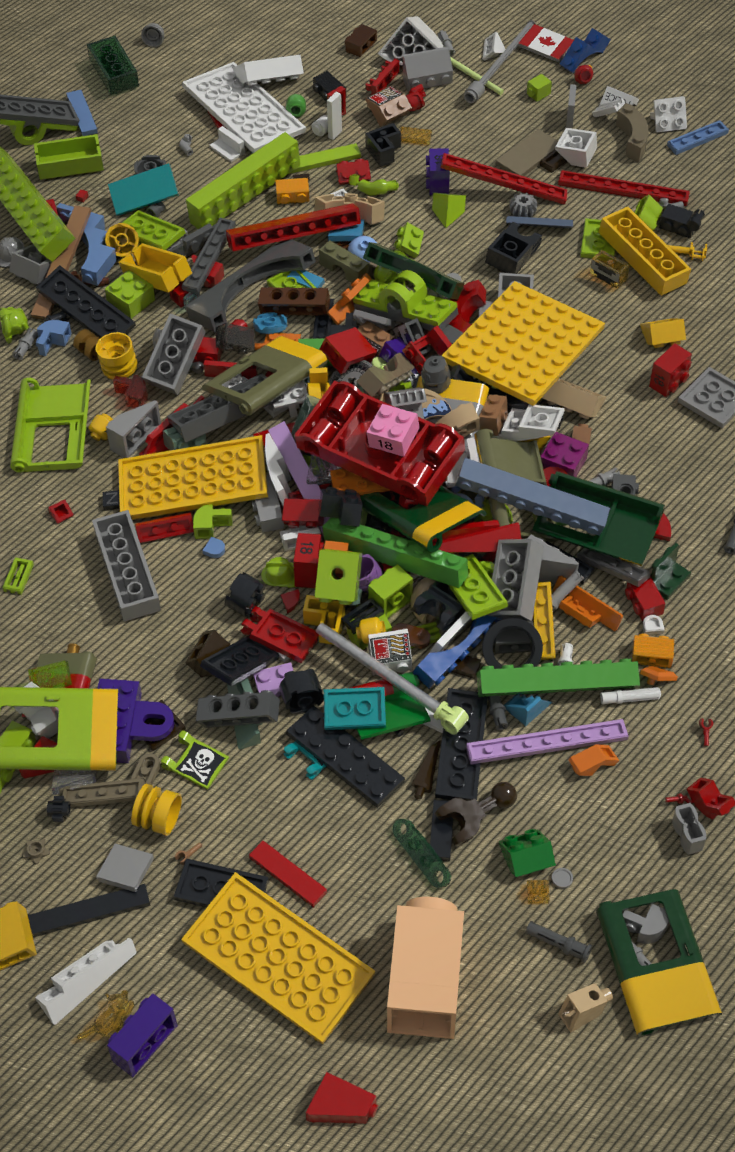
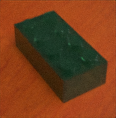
M116 36L87 44L89 60L110 95L139 87L137 70Z

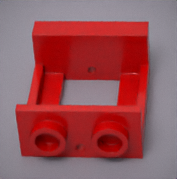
M438 325L425 336L414 342L410 341L402 350L420 375L426 361L419 351L420 349L431 344L438 355L442 356L452 345Z

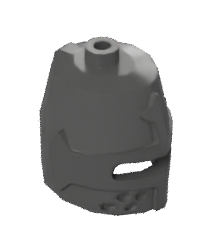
M431 356L425 361L421 371L424 389H429L439 394L449 387L451 383L450 370L443 356Z

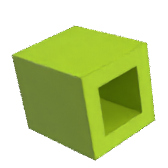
M543 74L536 76L527 82V95L538 102L551 94L552 81Z

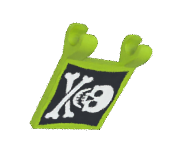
M181 731L178 735V741L183 745H187L188 748L177 763L170 757L164 756L161 760V767L165 770L173 771L208 790L228 761L229 756L193 738L186 731Z

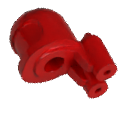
M422 84L411 88L409 94L406 95L412 107L409 112H414L425 106L423 98L426 94Z

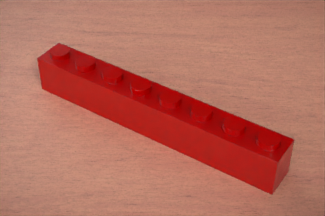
M351 203L226 230L228 247L232 251H238L361 224L359 207Z

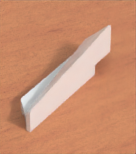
M127 938L121 944H115L113 940L105 941L51 977L55 986L35 998L54 1025L136 954L132 939Z

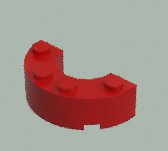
M479 279L466 283L458 300L450 299V301L457 302L458 315L449 324L464 333L472 325L469 324V320L473 312L479 307L486 305V289Z

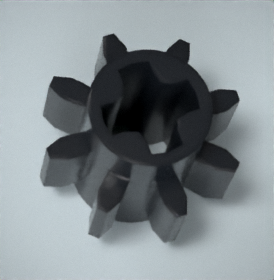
M54 796V800L48 801L47 816L52 817L53 822H64V818L70 816L71 804L70 801L64 799V796Z

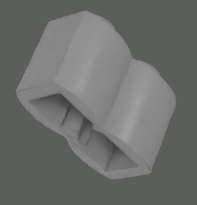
M691 803L676 806L672 823L676 833L681 836L680 843L683 850L688 855L702 851L706 841V831L698 821V813Z

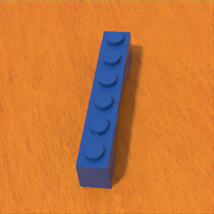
M485 615L472 620L470 631L465 640L449 650L429 653L412 673L417 675L418 679L429 689L434 684L438 686L445 679L443 674L446 671L451 673L457 666L455 662L458 659L462 661L469 654V647L475 648L481 641L479 637L482 634L485 635L491 625L502 620V618Z

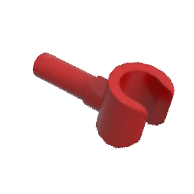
M701 718L699 726L703 729L704 746H709V729L712 728L713 721L708 719L709 724L705 727L703 724L704 719Z

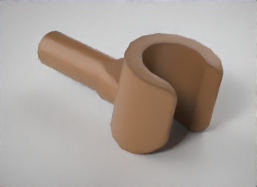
M199 842L186 852L183 850L178 851L175 854V859L179 860L185 856L180 862L184 866L186 858L189 859L193 853L202 847V844Z

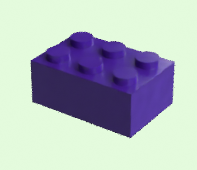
M153 993L149 998H145L140 1003L137 1012L125 1020L123 1028L110 1037L107 1047L112 1061L133 1078L178 1026L174 1009Z

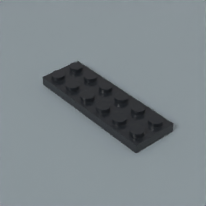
M60 265L36 286V290L99 338L116 332L127 334L136 326L135 321Z
M448 688L446 700L448 706L451 708L453 706L461 707L468 714L469 720L455 735L448 733L443 728L435 798L447 800L460 798L466 801H471L475 798L477 800L481 763L470 764L466 744L483 741L488 696L478 697V692Z
M315 706L310 708L286 730L288 737L322 762L330 771L376 808L405 782V777L344 729L325 730L324 713Z

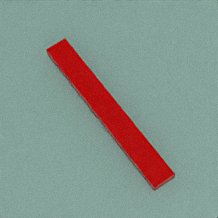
M443 153L440 167L442 169L528 193L563 205L567 201V189Z
M561 170L558 181L559 186L642 199L649 194L657 202L661 198H667L668 203L672 204L682 201L684 206H687L690 191L564 170Z

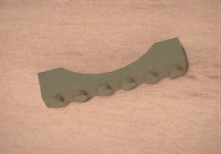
M399 352L383 367L384 370L372 366L356 382L371 397L381 396L389 389L391 390L407 381L413 375L411 371L415 367Z

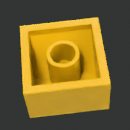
M670 318L640 323L647 344L653 345L654 348L664 347V343L669 342L670 345L674 343L681 344V340H686L684 319Z

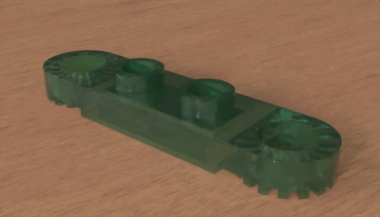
M409 819L396 820L392 829L394 836L428 881L436 888H443L449 885L451 872L446 868L441 858L420 831L415 828L412 821ZM402 824H405L407 828L404 835L400 831ZM438 871L443 873V881L441 883L436 879Z

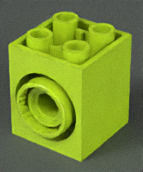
M321 549L319 551L315 598H319V602L331 603L333 600H339V604L351 605L352 602L358 600L363 553ZM336 568H340L343 571L342 578H338L335 575Z

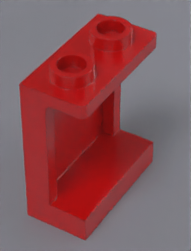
M356 327L325 337L319 349L326 355L327 359L340 374L346 373L348 367L357 362L365 360L371 363L377 353Z

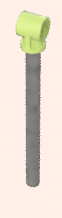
M324 623L317 627L316 633L433 712V718L441 720L442 727L448 733L457 734L469 720L468 714L461 707L453 706L451 708L445 701L442 703L438 702Z

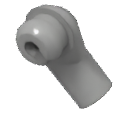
M185 134L179 144L187 156L193 154V149L190 147L192 136L189 134Z
M667 198L659 200L663 210L666 209L668 204H671L668 203ZM682 201L672 203V205L684 208Z

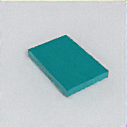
M384 687L324 689L325 730L386 727Z

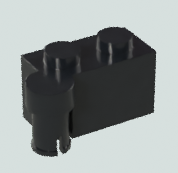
M668 204L661 216L659 228L691 238L694 231L700 228L701 220L705 213L702 210L698 213L700 209L695 210L693 213V211Z

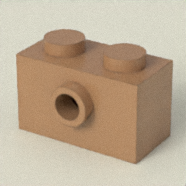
M488 396L479 416L480 430L490 429L493 431V436H499L508 416L507 396Z

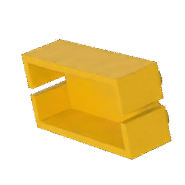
M143 243L132 251L137 265L131 254H128L118 262L123 274L130 270L152 284L153 288L168 293L174 290L179 282L185 281L192 274L185 256Z

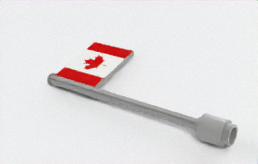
M529 20L523 30L479 81H473L464 92V99L468 103L476 102L485 92L484 85L517 46L559 62L567 53L574 40L538 26L533 20Z

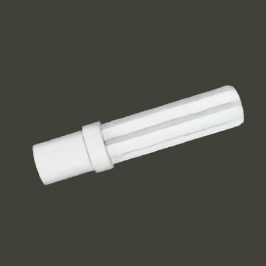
M658 687L600 693L601 704H622L623 702L655 700L661 697V691Z

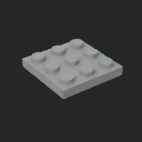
M708 367L680 395L678 403L718 427L723 428L735 416V381Z

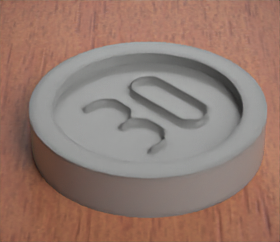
M558 868L552 873V883L559 889H566L573 882V874L566 868Z

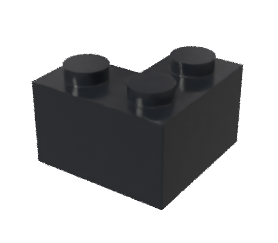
M392 123L365 133V148L378 165L382 167L393 163L395 149L401 147V131L397 126Z
M333 487L321 489L318 509L320 517L339 518L340 525L360 526L363 504L357 491L352 489L339 491Z

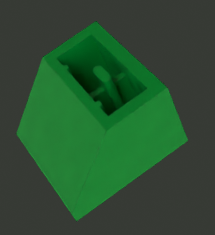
M529 829L524 834L518 836L509 835L504 840L499 841L508 868L515 877L556 865L551 841L539 830Z

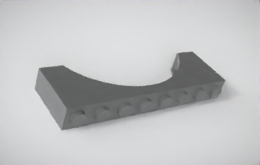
M292 239L278 242L187 304L185 308L189 320L216 332L227 324V308L238 293L252 283L270 275L287 271L305 270L316 262L312 248Z

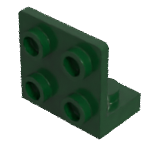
M677 543L672 547H668L660 559L657 558L651 567L653 570L650 577L661 596L666 600L691 576L690 571L676 563L679 544Z

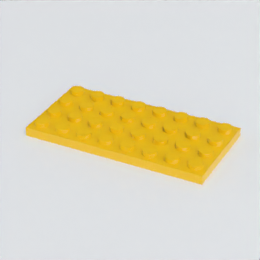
M262 435L118 459L120 512L129 510L132 520L195 510L204 505L213 504V506L268 497Z
M236 872L181 939L182 943L322 1045L375 975L374 969Z

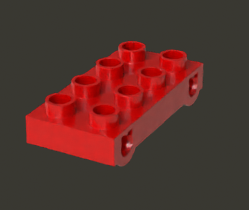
M334 380L295 433L297 448L427 506L464 453V436L459 435L457 431L442 423L434 424L418 417L419 430L404 457L369 447L367 430L381 405H392L362 393L349 382H337Z

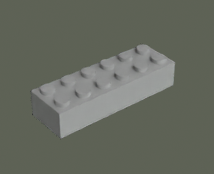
M129 510L93 519L95 536L123 621L161 611L159 597Z

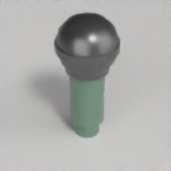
M199 361L191 364L190 369L199 374L204 371V365Z

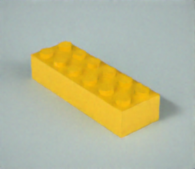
M628 206L601 219L598 233L661 296L687 284L691 268Z

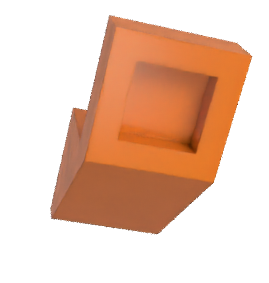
M595 744L568 759L573 771L579 776H592L601 765L615 766L619 762V759L609 745Z

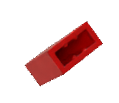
M326 1072L306 1111V1120L318 1123L366 1124L369 1117L373 1118L379 1105L376 1104V1095Z

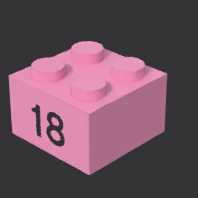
M382 404L366 432L369 447L404 457L419 430L418 415L414 412Z

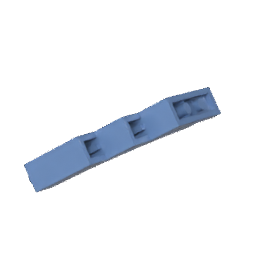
M59 203L57 206L59 218L68 223L74 207ZM92 212L81 237L88 248V256L81 268L83 282L98 286L116 263L115 248L106 246L105 243L107 231H105L104 216Z

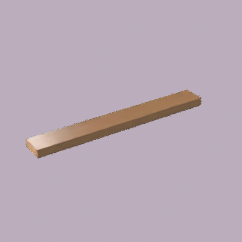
M74 206L67 223V228L76 239L51 263L46 277L59 265L68 271L92 212L91 208ZM39 293L31 312L32 318L44 320L47 315H51L55 304Z

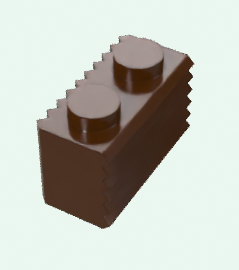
M363 24L359 25L345 39L346 52L360 58L377 41V30Z

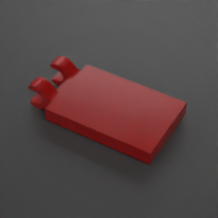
M255 606L251 611L253 615L250 619L252 621L245 619L241 624L244 626L241 632L245 635L250 634V639L299 663L304 661L319 640V634L315 630L272 609L266 612Z

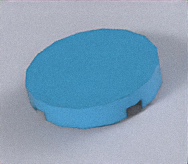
M275 312L263 313L258 315L257 319H253V327L260 333H278L287 328V317L283 314L278 316Z

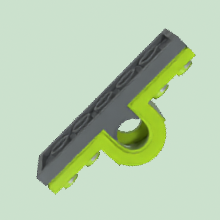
M0 94V124L9 126L13 136H15V139L20 144L33 145L39 142L44 137L47 128L65 131L77 130L80 120L70 101ZM35 130V133L31 136H24L22 132Z
M410 270L402 271L389 284L372 279L353 298L354 309L401 323H407L418 318L422 329L429 331L437 325L443 330L458 315L457 302L428 295L423 279L417 273ZM406 280H408L415 286L413 288L415 292L409 290L406 287Z

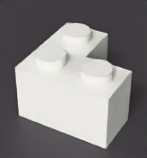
M30 682L29 684L24 686L40 688L33 682ZM14 706L19 714L23 713L31 721V729L36 736L40 735L49 739L58 733L59 710L57 707Z

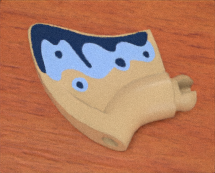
M424 389L427 402L422 403L425 420L443 417L452 411L443 397L432 390Z

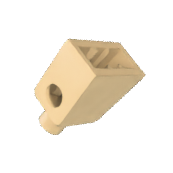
M591 984L567 995L558 1015L571 1033L599 1017L606 1004L613 1000L612 992L607 987L600 990L597 984Z

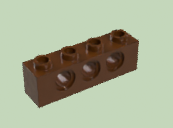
M261 287L258 299V307L261 314L275 312L277 315H328L327 312L330 305L328 288Z

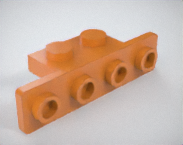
M367 273L360 279H355L350 284L352 287L341 293L342 298L327 312L328 316L337 325H340L346 319V313H351L354 310L353 298L372 280Z
M562 575L559 576L553 588V592L561 584H563L567 580V578L563 577ZM576 586L560 602L558 607L567 615L574 617L582 625L589 628L601 622L611 630L616 631L623 619V614L579 586Z

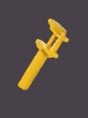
M691 242L690 247L668 245L675 253L689 254L691 260L693 258L701 259V261L706 259L707 244H705L703 251L694 250L693 242Z

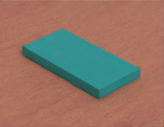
M169 163L108 184L117 216L179 196Z

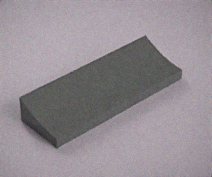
M260 374L229 389L245 393L268 377ZM213 395L168 415L167 419L186 443L244 417L246 414L240 411L238 404ZM281 396L277 397L264 407L279 401L281 399Z

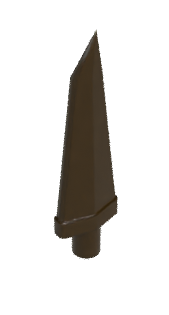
M441 740L430 746L411 785L416 788L414 797L417 799H422L424 792L430 793L432 790Z

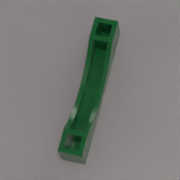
M369 242L363 259L399 274L404 270L413 271L423 279L428 288L450 299L458 300L465 284L378 243Z

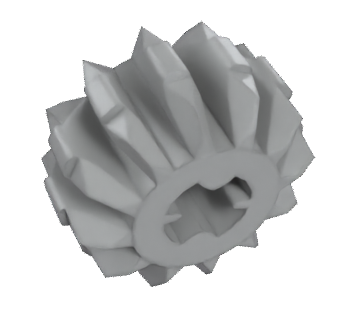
M520 192L519 195L514 194V197L510 200V213L516 217H532L537 211V201L533 195H528V193L522 194Z

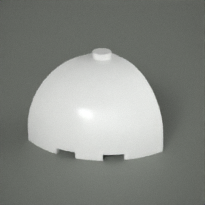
M418 16L406 17L378 54L390 62L398 59L399 65H403V55L443 48V44L438 36Z

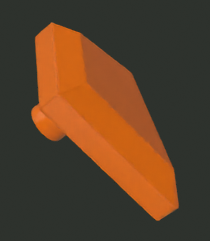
M649 666L640 671L641 675L648 677L647 684L654 685L655 681H677L678 678L674 672L655 666Z

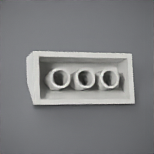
M301 55L244 62L233 68V72L241 84L247 83L248 86L256 85L257 82L261 81L262 84L270 83L271 80L275 79L276 82H280L289 77L290 80L298 79L299 75L304 74Z

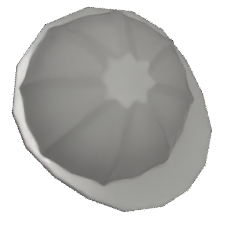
M5 237L0 241L1 267H10L12 253L25 248L21 240L16 237Z

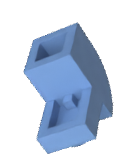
M49 320L37 328L38 338L36 347H38L39 355L46 356L52 344L66 346L71 336L69 322Z

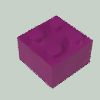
M555 432L541 455L543 469L559 467L565 470L568 475L577 477L587 459L589 444Z

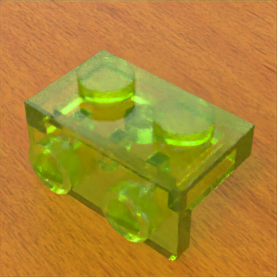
M66 660L28 669L30 682L35 683L40 688H65V686L72 685L69 664Z

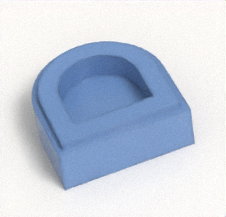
M211 537L203 549V554L211 558H219L225 553V544L223 541Z

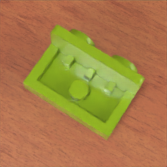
M407 222L396 233L398 237L393 246L395 248L394 251H403L416 259L420 252L424 231Z

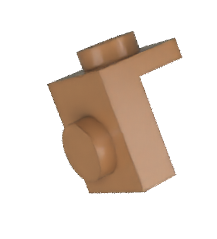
M578 424V426L573 427L572 438L590 444L592 428H588L589 425Z

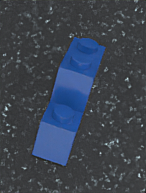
M592 28L584 41L577 37L574 39L560 65L574 73L579 64L589 55L596 52L603 53L611 39Z

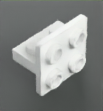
M684 96L654 100V112L650 113V119H655L656 132L687 128Z
M304 380L280 395L281 399L273 403L274 409L288 407L291 418L298 416L296 409L300 408L299 404L303 403L306 395H308Z

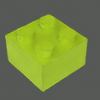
M130 270L126 271L105 288L107 301L131 319L155 301L153 285Z
M397 564L393 568L387 569L378 579H373L368 585V600L372 598L380 605L388 619L410 603L413 592V578Z

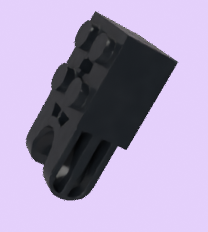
M512 222L488 247L485 263L505 273L517 274L540 247L542 235L535 232L531 236H523L518 233L520 224Z
M439 581L433 583L428 590L420 594L411 609L418 615L430 614L434 616L439 622L436 627L443 632L449 629L466 612L448 584Z

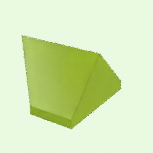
M433 193L432 210L445 228L465 212L466 195Z

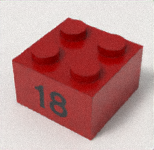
M674 343L653 363L649 387L665 397L671 392L674 393L682 382L685 383L689 377L688 372L692 364V353Z
M298 533L293 561L295 587L316 588L319 551L324 549L325 543L321 542V534Z

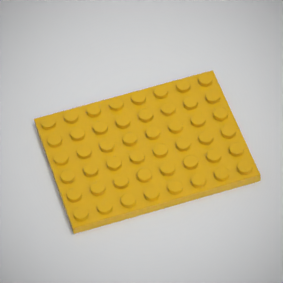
M514 281L442 356L448 365L452 367L459 365L467 374L535 406L604 329L605 323Z

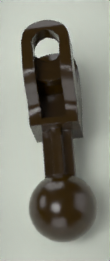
M499 782L492 788L490 796L479 803L475 798L471 801L454 798L439 807L434 814L439 820L451 817L460 823V832L452 838L455 847H458L473 839L478 833L480 822L486 817V812L495 807L505 809L514 805L517 799V791L512 784Z

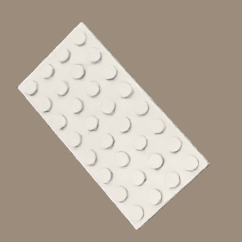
M234 62L182 82V87L230 132L242 139L244 145L252 153L284 132L293 138L306 132V127L258 83L252 86H248L247 83L241 84L233 72V68L238 66Z

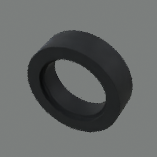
M507 618L496 622L488 629L482 643L483 657L488 666H494V669H502L503 665L494 656L493 642L501 631L508 628H516L523 631L531 641V655L524 664H533L534 667L539 664L543 652L542 639L536 628L529 622L519 618Z

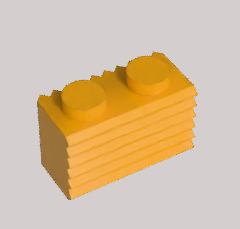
M308 178L275 180L277 204L310 201Z
M648 634L634 635L632 662L638 661V664H644L645 666L672 667L674 639H670L667 636L651 637Z

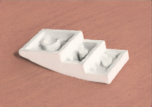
M530 404L526 410L512 408L510 413H508L499 436H493L492 438L522 441L555 434L565 410L559 407L532 406Z
M268 433L265 438L267 467L283 507L284 499H288L287 495L291 493L287 482L292 479L283 456Z

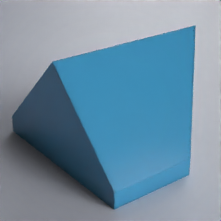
M523 694L522 697L520 695L513 696L504 706L511 715L527 726L553 702L542 700L540 696L534 698L531 695L526 698Z

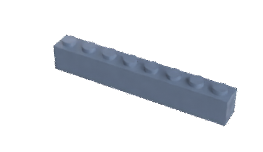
M468 458L464 459L455 486L463 490L478 493L483 497H490L500 503L513 505L517 509L533 512L535 515L568 524L572 528H579L593 535L600 536L605 528L610 510L609 507Z

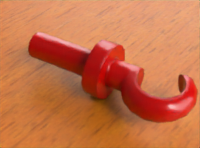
M678 793L675 797L665 798L666 803L678 802V804H682L684 801L693 803L692 800H689L686 795L683 796L682 793Z

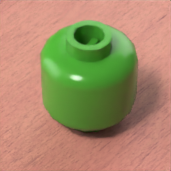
M292 94L286 100V110L295 118L301 117L306 111V101L299 94Z

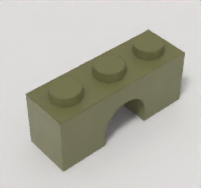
M329 240L319 249V264L332 272L340 266L345 272V279L352 283L355 279H360L365 273L369 275V262Z

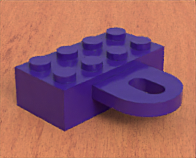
M99 678L97 689H118L116 763H129L133 740L158 741L171 733L174 727V717L171 709L160 702L141 701L142 692L139 681ZM148 718L165 720L162 725L144 723Z

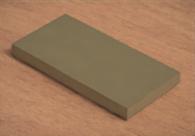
M537 129L496 160V165L507 172L525 176L539 166L542 159L555 150L558 141Z

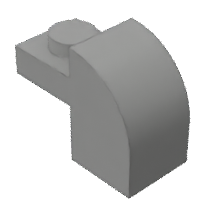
M654 904L651 905L646 918L628 910H625L623 913L628 932L638 933L637 942L643 944L654 943L661 939L669 924L664 908Z

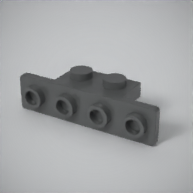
M205 225L182 238L183 243L168 251L185 257L194 254L204 247L215 225Z

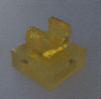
M527 880L528 904L549 903V880Z

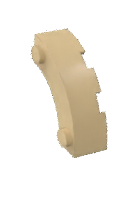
M344 193V196L327 194L315 197V211L353 203L359 207L360 219H364V222L374 225L384 220L385 202L371 196H367V199L360 198L358 194Z
M472 402L459 405L435 423L448 425L464 437L480 430V418Z

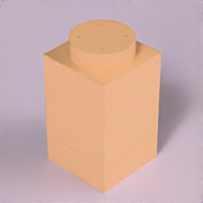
M417 897L407 901L405 906L397 905L387 1002V1033L454 1039L464 911H458L457 907L448 900L437 897Z

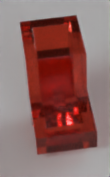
M134 374L133 378L129 379L115 375L113 379L115 392L124 394L126 407L137 408L147 403V388L142 377Z

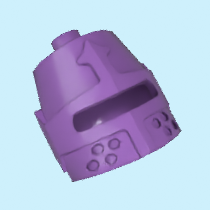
M365 554L362 556L359 588L363 592L368 593L370 582L382 576L383 571L373 557Z

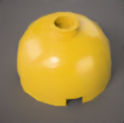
M118 223L108 229L105 243L106 246L115 248L116 256L125 257L128 254H132V251L138 247L139 237L132 226Z

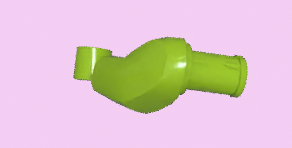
M356 174L349 177L350 185H358L357 189L369 196L384 195L387 191H396L399 188L396 180L386 181L379 179L369 182L364 179L359 181V175Z

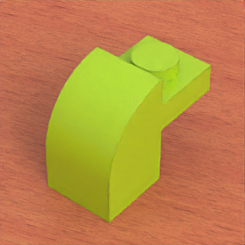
M213 504L200 507L194 515L193 529L195 539H210L214 537L215 526H233L231 509H213Z

